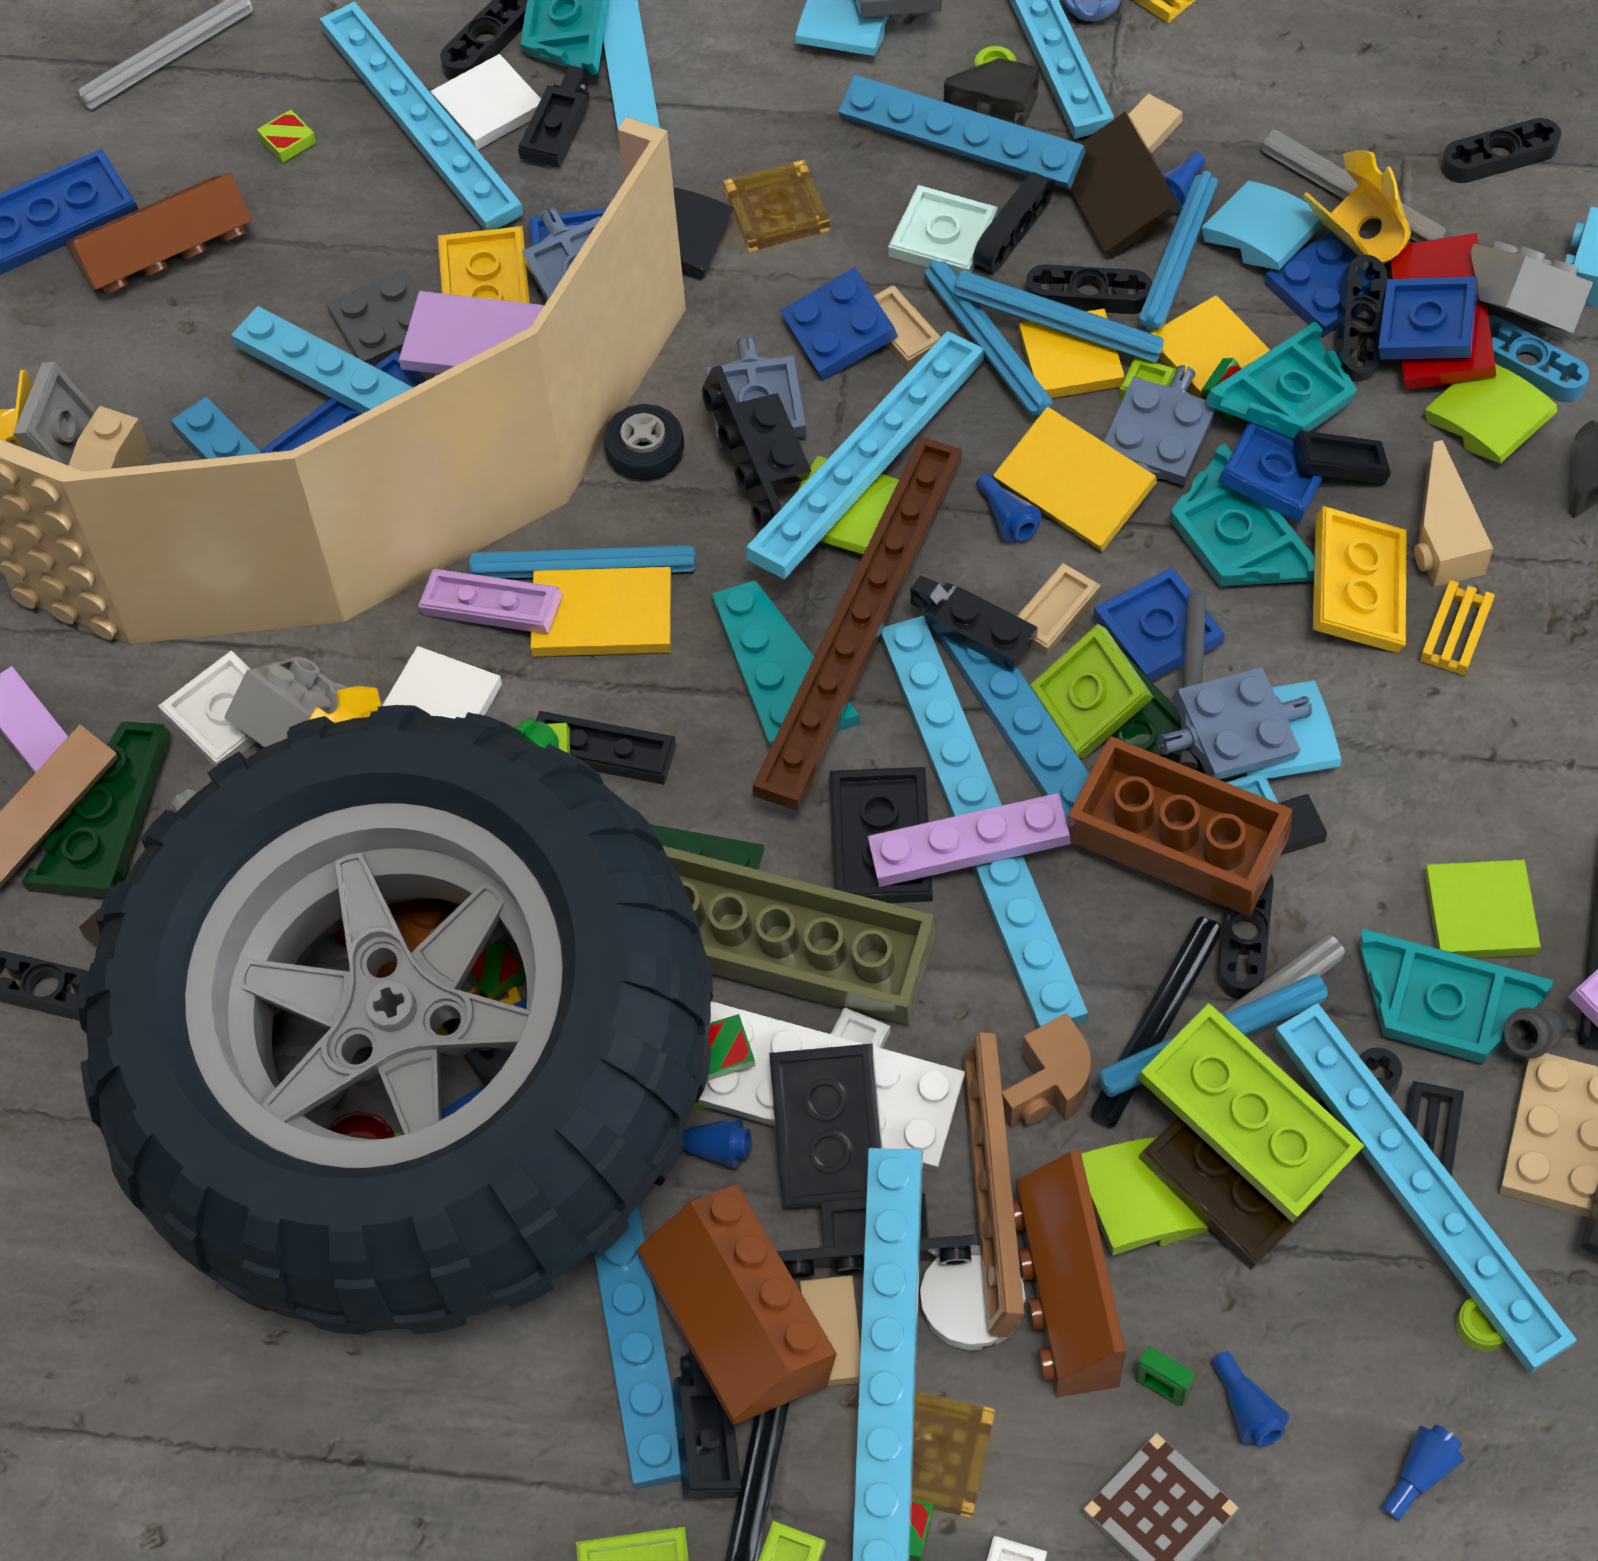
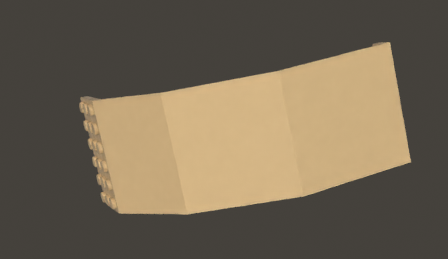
M625 117L617 129L624 183L530 328L293 450L81 471L0 439V572L5 576L11 589L12 597L19 604L27 608L33 609L36 606L49 611L64 623L73 624L76 622L89 627L95 634L104 639L111 640L116 638L128 644L342 623L430 577L433 569L443 570L566 504L604 444L607 424L616 413L626 408L686 310L667 130Z

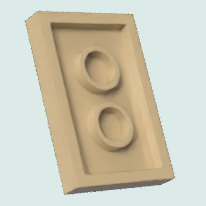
M1548 1053L1537 1058H1527L1499 1194L1588 1218L1598 1186V1066Z

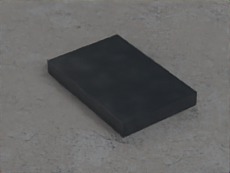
M925 767L830 771L834 889L887 903L933 902L932 876L879 887L868 840L870 835L929 822Z
M873 1043L769 1053L783 1208L821 1205L822 1201L867 1198L869 1148H883Z

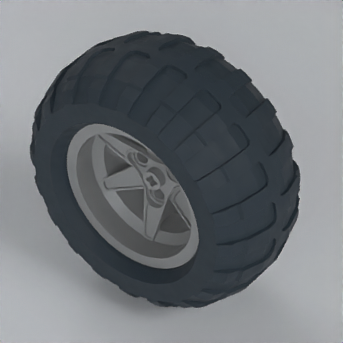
M414 705L379 706L378 711L371 712L370 717L353 718L334 723L326 716H322L288 727V738L271 744L248 758H245L240 751L228 757L207 772L212 781L193 795L176 813L172 810H165L151 824L141 838L145 850L133 865L125 882L119 881L116 886L112 885L101 905L96 919L100 940L96 948L94 963L90 964L89 972H82L78 990V1014L81 1029L87 1034L88 1059L80 1063L88 1110L92 1122L100 1128L104 1136L110 1156L112 1172L120 1188L131 1203L144 1214L158 1234L196 1269L250 1305L264 1311L271 1310L283 1316L312 1323L318 1329L356 1335L374 1330L408 1329L414 1334L437 1333L466 1325V1317L478 1315L502 1305H509L512 1309L528 1304L554 1290L550 1281L573 1268L589 1253L595 1252L600 1257L621 1238L629 1228L627 1219L630 1213L644 1199L653 1184L658 1186L663 1184L685 1145L682 1138L684 1128L693 1110L694 1103L698 1102L704 1092L710 1071L712 1054L709 1046L710 1003L713 999V981L709 960L703 945L699 923L677 870L668 858L660 839L651 825L638 810L627 805L620 797L613 793L603 783L599 773L585 762L550 743L544 749L525 740L521 731L502 721L467 712L465 718L456 717L453 719L443 716H431ZM418 899H443L461 904L412 953L388 905ZM344 926L350 972L301 965L315 948ZM506 934L517 945L523 960L527 981V1009L460 990L477 958L490 945ZM388 962H397V967L391 975L384 978L376 977L382 965ZM277 1008H282L329 1029L281 1083L275 1069L272 1053V1025ZM461 1019V1023L454 1033L447 1036L439 1035L442 1024L447 1020ZM364 1047H373L368 1060L357 1065L351 1063L356 1051ZM480 1047H493L513 1051L502 1069L477 1096L453 1114L442 1119L440 1054L447 1057H460L467 1054L471 1049ZM383 1080L405 1135L387 1139L356 1138L330 1131L318 1124L325 1114L355 1083L370 1086Z

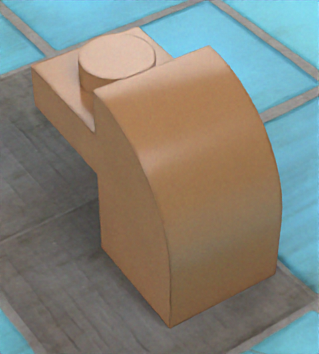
M1065 1013L1023 1036L1022 1059L1033 1075L1002 1091L1005 1121L1010 1129L1023 1122L1029 1125L1040 1121L1051 1111L1052 1106L1056 1107L1064 1121L1076 1114L1086 1099L1091 1070V1054L1083 1035L1069 1015Z

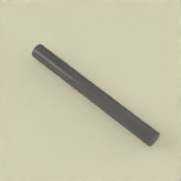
M1192 593L1187 596L1183 688L1202 683L1206 596L1200 593ZM1189 748L1180 750L1179 764L1194 770L1198 769L1199 759Z

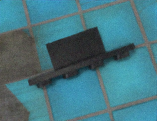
M712 367L702 386L703 403L708 411L713 412L718 424L720 443L725 450H729L734 461L736 481L742 490H746L752 504L751 513L753 521L758 529H763L782 509L774 488L807 479L811 469L779 394L775 393L737 403L722 367Z
M922 1193L920 1260L940 1257L941 1265L953 1266L971 1263V1255H981L982 1242L978 1234L929 1238L927 1200L925 1193ZM867 1198L821 1202L824 1247L777 1251L793 1279L814 1276V1269L835 1267V1273L837 1274L864 1272Z

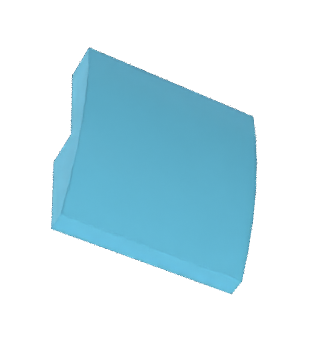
M807 0L796 31L795 43L875 56L884 40L885 23L890 15L883 18L860 17L855 0Z
M1248 180L1201 228L1204 242L1240 248L1243 263L1280 270L1323 224L1314 215L1310 206L1305 201L1275 187Z
M1315 680L1272 687L1275 695L1282 703L1307 696L1310 700L1307 704H1312L1311 716L1289 721V726L1301 751L1293 760L1243 773L1244 776L1263 771L1266 779L1341 767V756L1335 733Z

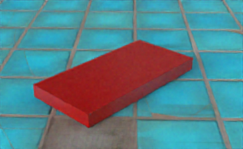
M1477 233L1406 244L1401 252L1390 260L1392 278L1475 277L1470 252L1473 244L1479 245ZM1479 294L1471 358L1402 359L1406 390L1496 376L1487 303L1480 301Z

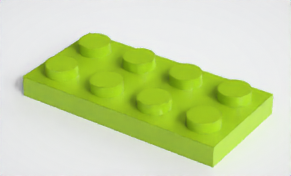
M1210 1003L1175 1036L1137 1077L1292 1223L1365 1146Z

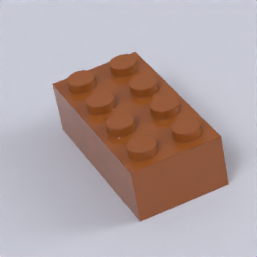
M1110 736L1068 815V826L1071 843L1250 917L1290 837L1293 809Z

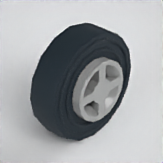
M650 404L629 406L616 413L607 424L604 435V447L609 463L620 474L628 478L640 480L658 478L673 470L681 460L685 444L681 424L672 412L658 405Z

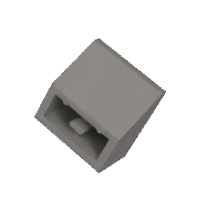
M1496 240L1493 241L1491 247L1473 244L1470 253L1475 277L1478 280L1480 301L1544 326L1574 333L1593 284L1589 280L1576 276L1579 270L1578 267L1558 260H1553L1552 262L1544 259L1545 254L1523 246L1517 248Z
M293 657L247 670L224 718L259 744L267 747L288 738V727L308 720L315 707L318 706L328 714L334 712L338 706L336 692L348 687L334 683L319 672V667L312 661L302 657Z

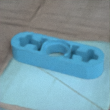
M1488 315L1491 335L1495 336L1492 338L1495 364L1522 377L1541 392L1558 401L1573 402L1583 396L1590 375L1589 369L1583 361L1498 316ZM1511 344L1509 352H1506L1508 345ZM1522 352H1529L1536 355L1540 362L1534 365H1527L1520 362L1516 355ZM1547 365H1550L1548 373H1545ZM1567 376L1573 378V379L1568 380L1567 382L1562 381V380H1564Z

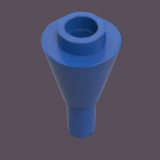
M1193 152L1183 164L1163 173L1182 207L1186 202L1195 175L1205 164V158L1199 152Z
M990 474L981 475L976 482V486L989 500L990 507L1004 540L1016 543L1032 537L1041 521L1040 510L1008 490L1003 489Z
M740 1117L690 1127L688 1130H684L682 1136L685 1142L682 1150L735 1169L740 1166L742 1159H748L751 1151V1131L749 1128H744Z
M1226 1351L1218 1354L1212 1360V1365L1227 1387L1228 1398L1243 1444H1257L1258 1447H1266L1273 1444L1285 1433L1284 1426L1289 1420V1413L1250 1378L1245 1377L1230 1352Z
M1437 1424L1431 1430L1419 1426L1399 1477L1401 1481L1381 1506V1509L1399 1522L1419 1494H1424L1465 1461V1458L1458 1451L1462 1443L1452 1433Z

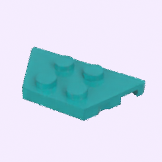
M527 0L520 42L525 54L567 68L570 65L585 68V73L598 75L609 0Z
M1313 322L1212 388L1205 403L1212 408L1295 438L1299 430H1313L1352 403L1357 389L1349 375L1342 370L1341 362L1334 350L1326 351L1320 340L1323 330L1317 322Z
M1225 443L1220 445L1215 451L1214 459L1204 472L1200 471L1191 483V490L1187 494L1182 495L1172 508L1170 514L1172 525L1219 586L1314 581L1315 556L1279 512L1217 482L1232 454Z
M1362 929L1358 943L1383 1036L1482 1064L1504 1043V1030L1509 1016L1520 1008H1537L1549 996L1554 980L1366 929Z

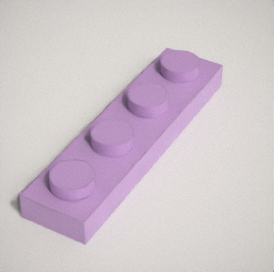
M1059 793L868 836L879 887L1071 844L1070 833Z

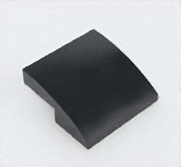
M673 187L682 271L702 280L734 207L702 194Z

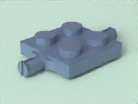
M549 208L550 215L547 210L542 212L540 218L550 234L542 242L522 250V254L546 301H548L599 222L600 216L581 225L565 226L556 208Z
M747 335V350L745 337H740L737 340L740 359L730 364L719 365L725 373L736 402L739 403L778 393L797 438L806 437V423L794 355L779 358L758 357L755 338ZM716 366L706 367L707 376L711 368ZM713 414L718 448H723L718 436V424Z
M1185 365L1178 366L1170 386L1155 384L1133 376L1103 442L1154 474L1156 479H1165L1185 486L1217 415V409L1207 405L1205 399L1192 396L1187 392L1196 374L1189 366L1186 373Z
M1263 667L1180 688L1172 699L1181 717L1182 730L1160 734L1158 736L1159 748L1162 747L1160 751L1164 755L1189 748L1200 760L1206 775L1216 779L1227 778L1295 759L1301 750L1289 726V721L1311 716L1312 704H1307L1310 701L1307 696L1282 703L1275 695Z

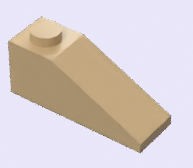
M99 406L79 436L69 466L81 471L141 466L151 450L139 418Z
M1443 440L1433 443L1426 473L1418 544L1414 548L1417 566L1420 571H1426L1433 587L1449 584L1450 580L1458 582L1486 575L1493 551L1491 542Z

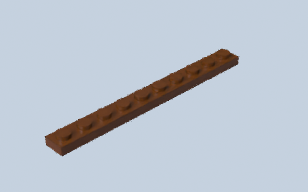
M920 436L754 781V797L795 811L799 810L961 463L962 449Z

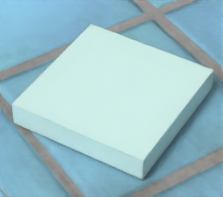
M918 185L888 246V257L927 268L930 267L932 261H944L956 276L961 271L972 273L976 265L973 263V253L976 244L987 227L998 215V207Z

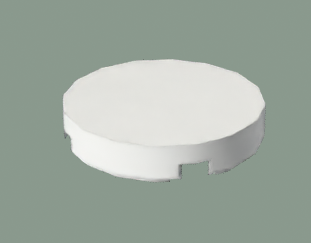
M971 1255V1263L953 1266L941 1265L940 1257H937L925 1271L920 1288L922 1313L932 1333L949 1346L967 1351L982 1350L985 1346H991L994 1343L997 1345L1007 1340L1009 1337L990 1336V1332H988L981 1255ZM1021 1277L1023 1304L1025 1307L1026 1297L1024 1291L1023 1278Z

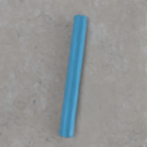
M1203 171L1202 175H1195L1186 202L1182 207L1183 209L1180 212L1140 313L1139 323L1146 326V330L1149 332H1154L1156 328H1162L1165 324L1201 227L1219 185L1218 179L1212 177L1210 171Z
M932 261L930 267L924 273L926 280L976 345L984 348L985 357L1028 413L1032 416H1040L1047 406L1049 408L1052 406L1051 397L979 304L954 294L957 276L944 261Z
M961 271L955 281L954 294L958 297L1150 362H1157L1162 353L1164 339L1160 336L967 271Z
M692 545L474 552L470 555L469 559L470 574L495 578L533 577V571L671 567V572H692L696 567V552Z
M1312 974L1223 1014V1016L1243 1035L1248 1036L1306 1010L1316 1003L1323 1002L1328 996V990L1322 978L1317 974ZM1175 1036L1103 1068L1098 1074V1080L1104 1093L1108 1097H1114L1142 1084L1137 1078L1140 1072Z

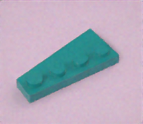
M754 580L712 593V601L770 750L814 659V655L760 585ZM850 702L835 732L860 725L859 714Z

